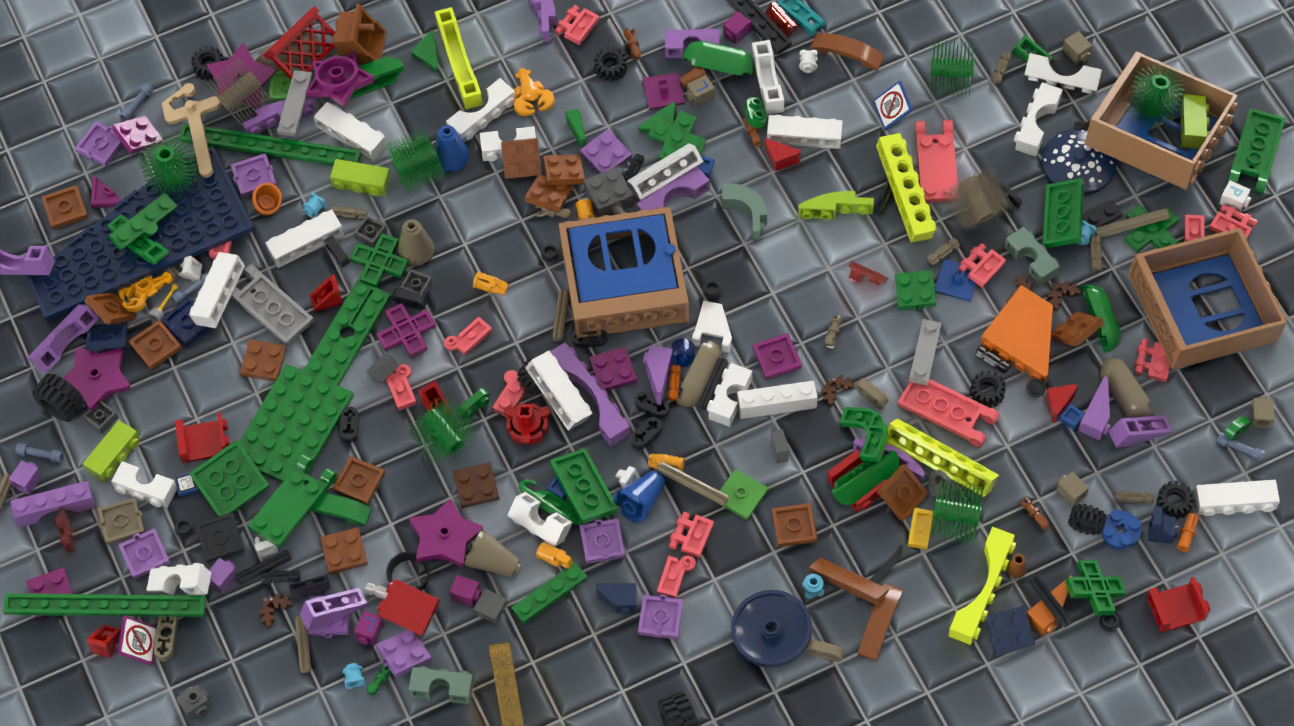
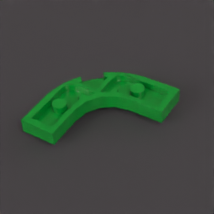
M845 407L839 422L841 426L861 428L867 432L866 442L859 457L862 461L880 462L888 441L886 423L874 410Z

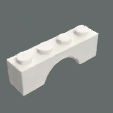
M770 40L752 43V58L766 115L784 112V97L781 85L778 84Z
M1030 53L1025 76H1028V80L1038 82L1039 79L1046 80L1045 84L1056 86L1057 83L1064 84L1063 88L1074 90L1075 87L1082 88L1081 92L1092 94L1093 91L1097 92L1102 69L1083 66L1074 75L1062 76L1051 69L1048 57Z
M501 78L487 88L488 102L484 108L473 113L459 110L446 121V125L456 129L463 142L472 139L474 134L484 129L490 121L498 118L505 109L513 106L516 99L515 91Z
M1041 83L1040 88L1035 89L1033 94L1034 102L1029 103L1026 111L1028 113L1027 118L1023 117L1020 125L1022 129L1020 132L1017 131L1014 142H1016L1015 150L1037 156L1043 142L1044 132L1037 126L1036 120L1046 114H1055L1061 101L1063 89Z

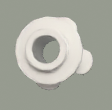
M801 50L799 53L801 55L799 68L805 73L815 71L817 69L816 61L818 60L816 57L817 51Z

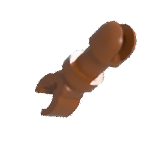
M627 27L623 34L628 41V47L631 48L632 58L637 60L641 57V51L638 49L636 30L633 28L629 32Z
M744 118L747 134L751 136L754 147L762 146L758 129L752 127Z
M1024 497L1027 503L1020 500L1021 506L1029 512L1028 515L1035 519L1042 530L1049 527L1047 519L1040 514V510L1037 507L1035 508L1027 497Z

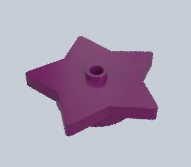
M244 43L240 45L229 60L207 64V68L219 83L218 89L221 93L227 90L225 86L229 88V85H233L230 80L236 83L230 74L238 81V78L231 69L238 77L241 76L235 68L242 76H244V73L240 68L246 74L248 73L241 63L255 76L261 87L276 73L275 68L255 62ZM255 90L256 94H257V95L260 97V99H261V95L259 94V92H258L257 90ZM254 92L252 93V95L259 102V104L254 100V98L251 95H249L251 100L248 97H246L247 101L253 108H256L255 105L258 108H261V101L255 95Z
M352 52L346 56H335L324 61H313L315 79L305 92L308 98L330 97L340 105L345 106L355 90L373 83L374 78L373 75L358 68L356 54Z
M77 347L74 368L63 377L81 393L91 411L100 404V401L111 397L114 393L131 389L130 384L120 372L123 357L122 348L97 354Z
M451 499L433 515L409 518L410 525L420 539L416 555L417 562L436 559L439 561H449L464 567L467 545L477 538L479 532L483 530L482 525L461 518Z

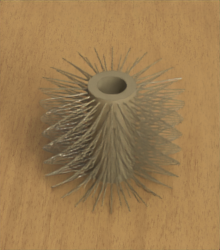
M242 63L241 65L248 73L246 74L240 68L244 73V76H242L235 68L242 77L240 79L231 69L238 78V81L230 74L236 83L230 80L233 85H229V88L225 86L227 90L223 93L220 92V95L217 97L228 112L231 109L235 111L234 107L238 104L241 106L240 102L246 106L243 102L244 99L250 105L246 99L248 97L251 100L249 95L259 104L252 95L253 92L263 103L255 92L257 90L264 98L258 90L259 87L268 97L259 81Z
M984 172L983 175L979 174L978 177L973 175L967 179L965 178L959 186L955 185L957 189L951 193L955 196L953 197L954 209L955 204L958 203L965 211L964 214L962 210L957 212V216L959 213L958 220H960L961 213V218L966 216L971 220L969 222L975 224V222L977 224L978 221L983 223L991 218H996L994 216L998 214L997 211L1006 210L1002 207L1003 205H1005V208L1007 206L1005 194L1003 198L1002 190L1000 193L996 191L999 184L997 181L995 184L991 182L994 176L992 172L987 178Z

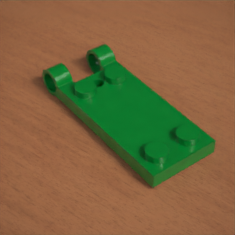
M1252 108L1249 109L1227 184L1229 181L1237 183L1240 173L1258 178L1254 192L1264 194L1285 123V117Z
M305 454L302 455L297 462V466L248 524V529L281 548L329 487L334 484L337 479V473L327 468L322 473L320 480H315L306 474L312 468L314 460Z

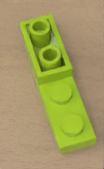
M855 191L823 194L799 204L798 218L830 220L835 219L836 213L873 214L874 198L855 197Z

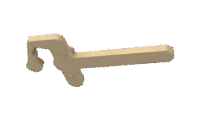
M188 83L162 102V107L168 124L173 125L185 120L189 121L199 172L202 177L207 178L214 171L202 116L205 113L219 109L222 103L218 100L217 96H213L199 102L188 100L184 107L174 110L171 105L175 100H181L185 96L191 97L195 94V87L193 84Z

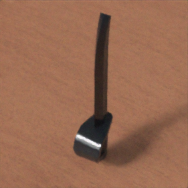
M902 545L872 576L870 581L878 583L897 563L902 553ZM855 596L856 600H862V598Z

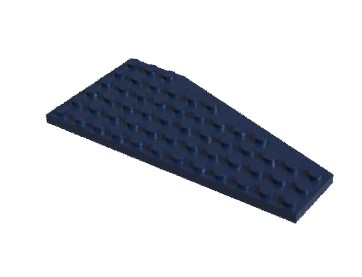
M214 146L209 148L214 171L210 177L205 178L200 175L198 163L191 168L189 166L186 169H195L197 171H185V173L198 174L196 176H185L183 174V176L195 178L196 180L194 181L193 179L191 181V179L186 180L183 178L185 181H190L191 184L184 182L182 185L183 189L179 188L178 185L177 188L175 186L176 194L173 186L171 191L168 186L167 190L163 186L161 190L157 187L152 191L151 189L159 183L148 186L156 181V179L150 180L138 191L135 189L116 204L114 210L93 226H88L69 241V245L53 257L55 262L49 275H26L46 321L74 310L78 304L85 305L84 301L87 296L113 293L150 275L152 276L182 263L185 257L198 256L255 231ZM196 154L194 156H191V159L195 158L196 160L191 161L192 163L188 162L185 165H191L193 163H196ZM187 157L183 161H188L190 158ZM165 189L166 194L177 205V208L157 223L158 229L156 234L148 237L154 243L157 241L169 251V254L154 265L142 259L128 247L120 251L109 239L112 232L107 225L120 214L130 220L161 196Z

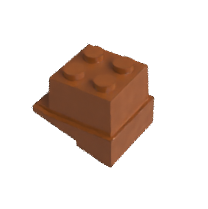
M356 4L355 11L340 12L339 18L335 22L336 33L332 37L337 54L339 56H346L355 52L357 63L362 65L382 58L387 31L378 20H374L360 4Z

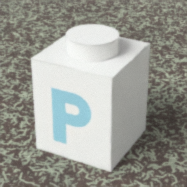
M1229 181L1222 194L1220 205L1233 206L1237 208V211L1241 212L1243 207L1247 208L1250 203L1251 197L1248 196L1251 189Z

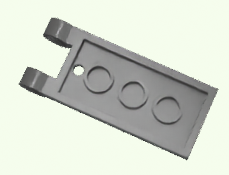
M250 264L243 270L251 282L241 291L235 286L230 299H234L286 346L314 322V318L264 276L254 265Z

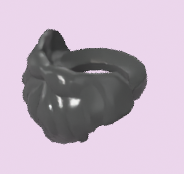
M933 470L929 473L928 488L932 497H937L941 477L946 480L947 484L944 497L947 494L949 481L948 497L951 494L953 483L950 477L942 470ZM943 480L941 483V490L939 496L940 498H942V492L945 483ZM954 486L953 494L956 491V486Z

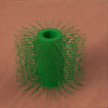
M947 40L945 46V58H942L943 41L941 49V58H939V42L937 49V58H935L936 42H934L933 57L931 59L930 70L931 93L933 76H935L934 93L936 92L937 76H939L938 95L940 90L941 76H943L942 95L944 88V78L947 77V95L948 77H951L950 94L952 86V77H955L954 94L957 77L958 93L960 78H962L961 96L963 92L964 78H966L965 96L967 90V78H970V96L971 78L973 79L974 70V42L971 60H969L970 42L968 50V60H965L966 42L964 50V59H962V43L960 59H958V44L956 59H954L955 40L953 45L952 59H950L951 40L949 45L948 58H946Z
M1160 69L1159 75L1152 73L1153 76L1148 73V79L1144 74L1142 75L1144 77L1143 80L1141 77L1135 76L1140 81H1133L1138 86H1131L1136 91H1129L1134 96H1127L1131 99L1134 98L1135 101L1125 102L1137 103L1135 106L1124 107L1139 108L1133 111L1138 112L1141 110L1144 112L1142 117L1144 115L1149 116V119L1151 117V122H1153V116L1155 119L1156 116L1160 119L1159 115L1163 112L1165 116L1167 113V117L1171 118L1168 115L1170 112L1172 114V111H1180L1174 106H1182L1176 101H1184L1178 96L1186 95L1178 93L1182 89L1179 88L1180 90H1178L1176 86H1182V84L1170 85L1178 82L1177 80L1170 81L1173 78L1168 79L1171 74L1166 77L1167 74L1163 76V72L1161 75Z
M419 131L425 134H419L422 136L411 135L408 136L410 138H404L410 139L409 141L401 139L402 144L401 141H397L400 143H395L400 145L387 144L392 145L387 146L391 148L388 150V153H390L397 175L401 178L400 182H403L402 185L405 186L403 188L411 187V185L420 186L423 185L421 183H427L421 182L422 180L430 182L429 177L437 178L441 177L438 175H444L441 174L444 172H441L443 168H440L442 166L439 163L434 144L432 145L426 132Z
M164 133V141L162 139L163 147L162 144L161 147L159 144H156L157 146H154L156 150L152 149L154 153H148L152 154L150 157L149 155L147 157L146 155L138 157L153 158L148 161L145 159L144 162L152 163L144 164L140 169L153 166L151 169H144L142 172L145 178L156 175L152 178L156 179V181L148 186L158 182V185L162 184V187L164 186L166 190L168 186L170 191L173 186L176 194L175 186L176 188L177 185L179 187V183L183 185L181 182L183 178L191 179V181L193 179L194 181L196 180L195 178L184 177L183 174L196 176L198 173L187 174L185 171H197L195 169H186L189 166L190 168L196 166L197 162L185 165L188 162L192 163L191 161H195V158L191 159V156L194 155L191 153L187 156L190 159L183 161L187 158L183 156L187 152H180L191 145H186L182 149L177 150L180 146L176 147V144H174L171 148L172 143L170 144V141H167V146H165L166 136Z
M449 404L444 409L435 406L434 409L426 412L425 416H420L423 417V420H421L423 423L417 424L419 425L417 428L420 427L422 429L419 435L423 434L422 436L424 437L422 439L427 440L423 444L425 446L422 449L425 451V447L429 444L428 447L432 446V450L439 456L437 459L442 455H448L451 458L454 453L455 460V452L460 450L462 446H465L464 444L466 443L464 442L468 441L466 440L468 436L473 437V435L469 434L471 431L469 429L466 430L468 427L464 428L465 426L463 425L465 423L459 425L463 422V418L466 415L462 418H457L459 415L455 417L453 415L455 412L450 411L452 408L449 409L447 407Z
M941 478L938 495L935 499L932 516L934 518L932 522L933 524L931 536L933 533L935 518H937L935 537L939 525V519H942L939 538L943 526L944 519L946 520L943 539L946 532L948 520H950L947 540L949 537L952 521H954L951 541L953 539L956 522H958L955 539L956 542L961 522L962 527L960 531L961 533L959 541H961L964 524L966 523L964 542L966 539L968 525L970 524L968 544L972 532V525H974V531L972 536L973 544L981 514L980 505L982 501L983 487L981 490L978 505L977 499L979 493V486L977 488L974 505L972 504L974 499L973 497L975 485L972 491L970 504H968L971 484L969 487L966 503H964L967 487L966 485L963 493L962 502H960L963 484H961L958 501H956L958 483L956 486L954 501H952L954 482L952 485L950 500H947L949 494L950 481L947 489L946 498L943 499L946 480L943 487L942 498H939L942 483Z

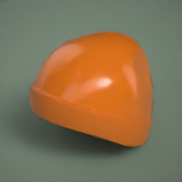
M261 183L254 189L252 203L257 213L269 216L279 210L282 203V194L273 183Z

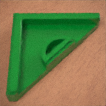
M431 30L411 51V56L438 71L434 31Z
M672 102L639 126V132H650L655 119L673 126L675 102Z

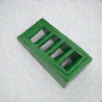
M1026 35L1023 36L1011 51L1026 62H1028L1029 53H1027L1029 49L1032 50L1031 54L1037 53L1040 56L1048 57L1049 62L1053 58Z
M580 110L566 111V121L578 143L583 148L587 143Z

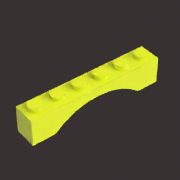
M450 7L435 11L437 27L465 110L483 105L481 91L470 66L453 9Z
M992 527L984 548L988 564L987 582L982 592L973 602L956 612L949 629V637L969 645L972 644L973 639H978L981 628H979L980 622H985L984 616L988 615L987 605H992L995 598L994 588H999L1003 578L1000 574L1002 570L1006 571L1010 561L1007 557L1009 553L1013 554L1017 543H1014V534Z

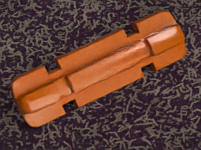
M671 365L668 400L677 401L679 395L680 365Z

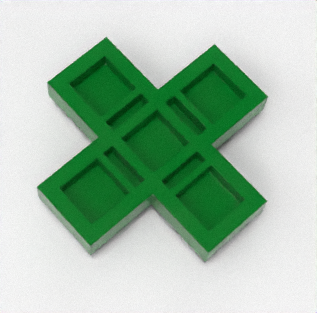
M679 110L673 126L655 119L648 138L664 144L658 157L659 161L688 143L694 145L701 155L706 139L690 133L696 121L695 116Z
M1139 204L1128 212L1125 218L1129 219L1149 212ZM1167 206L1165 208L1168 210L1169 219L1138 227L1125 236L1124 241L1136 253L1150 243L1157 249L1178 244L1179 241L1168 230L1179 223V218Z
M381 233L375 248L360 243L356 244L350 256V262L365 266L359 281L377 288L384 273L399 278L403 277L409 265V260L394 255L399 243L398 238Z
M1079 560L1076 566L1080 577H1068L1065 581L1070 597L1089 598L1095 615H1113L1116 610L1111 598H1123L1126 595L1121 577H1103L1097 560Z

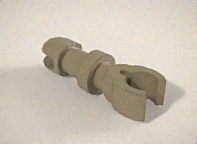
M535 206V208H541L542 211H545L542 214L536 213L535 216L537 217L545 215L550 216V218H554V216L569 218L571 216L569 209L562 208L560 212H555Z
M835 314L832 317V324L828 328V334L825 338L826 348L835 347L836 336L839 334V326L842 322L841 315L837 317Z

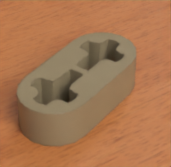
M861 378L855 384V389L875 407L882 409L888 403L887 396L865 378Z
M810 640L805 652L814 657L840 662L843 659L845 650L837 645Z

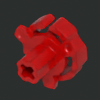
M522 403L515 408L507 406L504 410V414L508 416L506 420L507 432L511 435L512 441L518 444H536L543 440V434L548 433L549 423L547 416L551 412L547 406L540 407L535 403ZM541 420H542V422H543V427H542L543 433H542V431H539L537 434H535V433L539 430V427H540V425H541ZM512 424L514 426V429L517 432L521 433V435H518L513 430H511Z

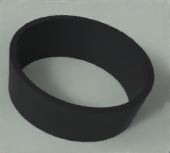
M401 552L390 560L386 569L389 583L392 581V573L395 567L404 561H416L417 552ZM428 561L419 562L427 571L425 581L416 587V589L421 591L429 581L430 566Z

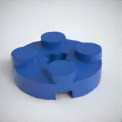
M1116 509L1106 516L1107 519L1102 536L1104 542L1109 547L1124 550V548L1133 547L1138 542L1141 534V522L1133 514ZM1121 526L1124 528L1126 532H1121V534L1117 533L1118 529L1116 527Z

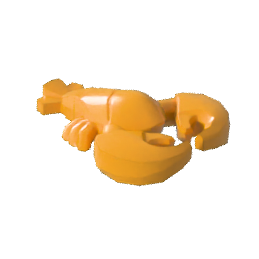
M525 68L519 69V72L516 73V78L520 79L521 86L514 89L516 99L513 104L515 112L519 116L524 117L535 113L534 106L527 101H535L541 96L538 101L539 111L550 110L555 102L553 93L548 89L544 90L541 82H533L529 77L531 71Z
M164 272L162 277L154 279L150 275L139 282L120 289L118 292L120 299L123 301V307L129 312L142 310L146 306L148 298L154 296L165 283H172L173 278L171 274ZM125 296H127L129 303L125 302Z

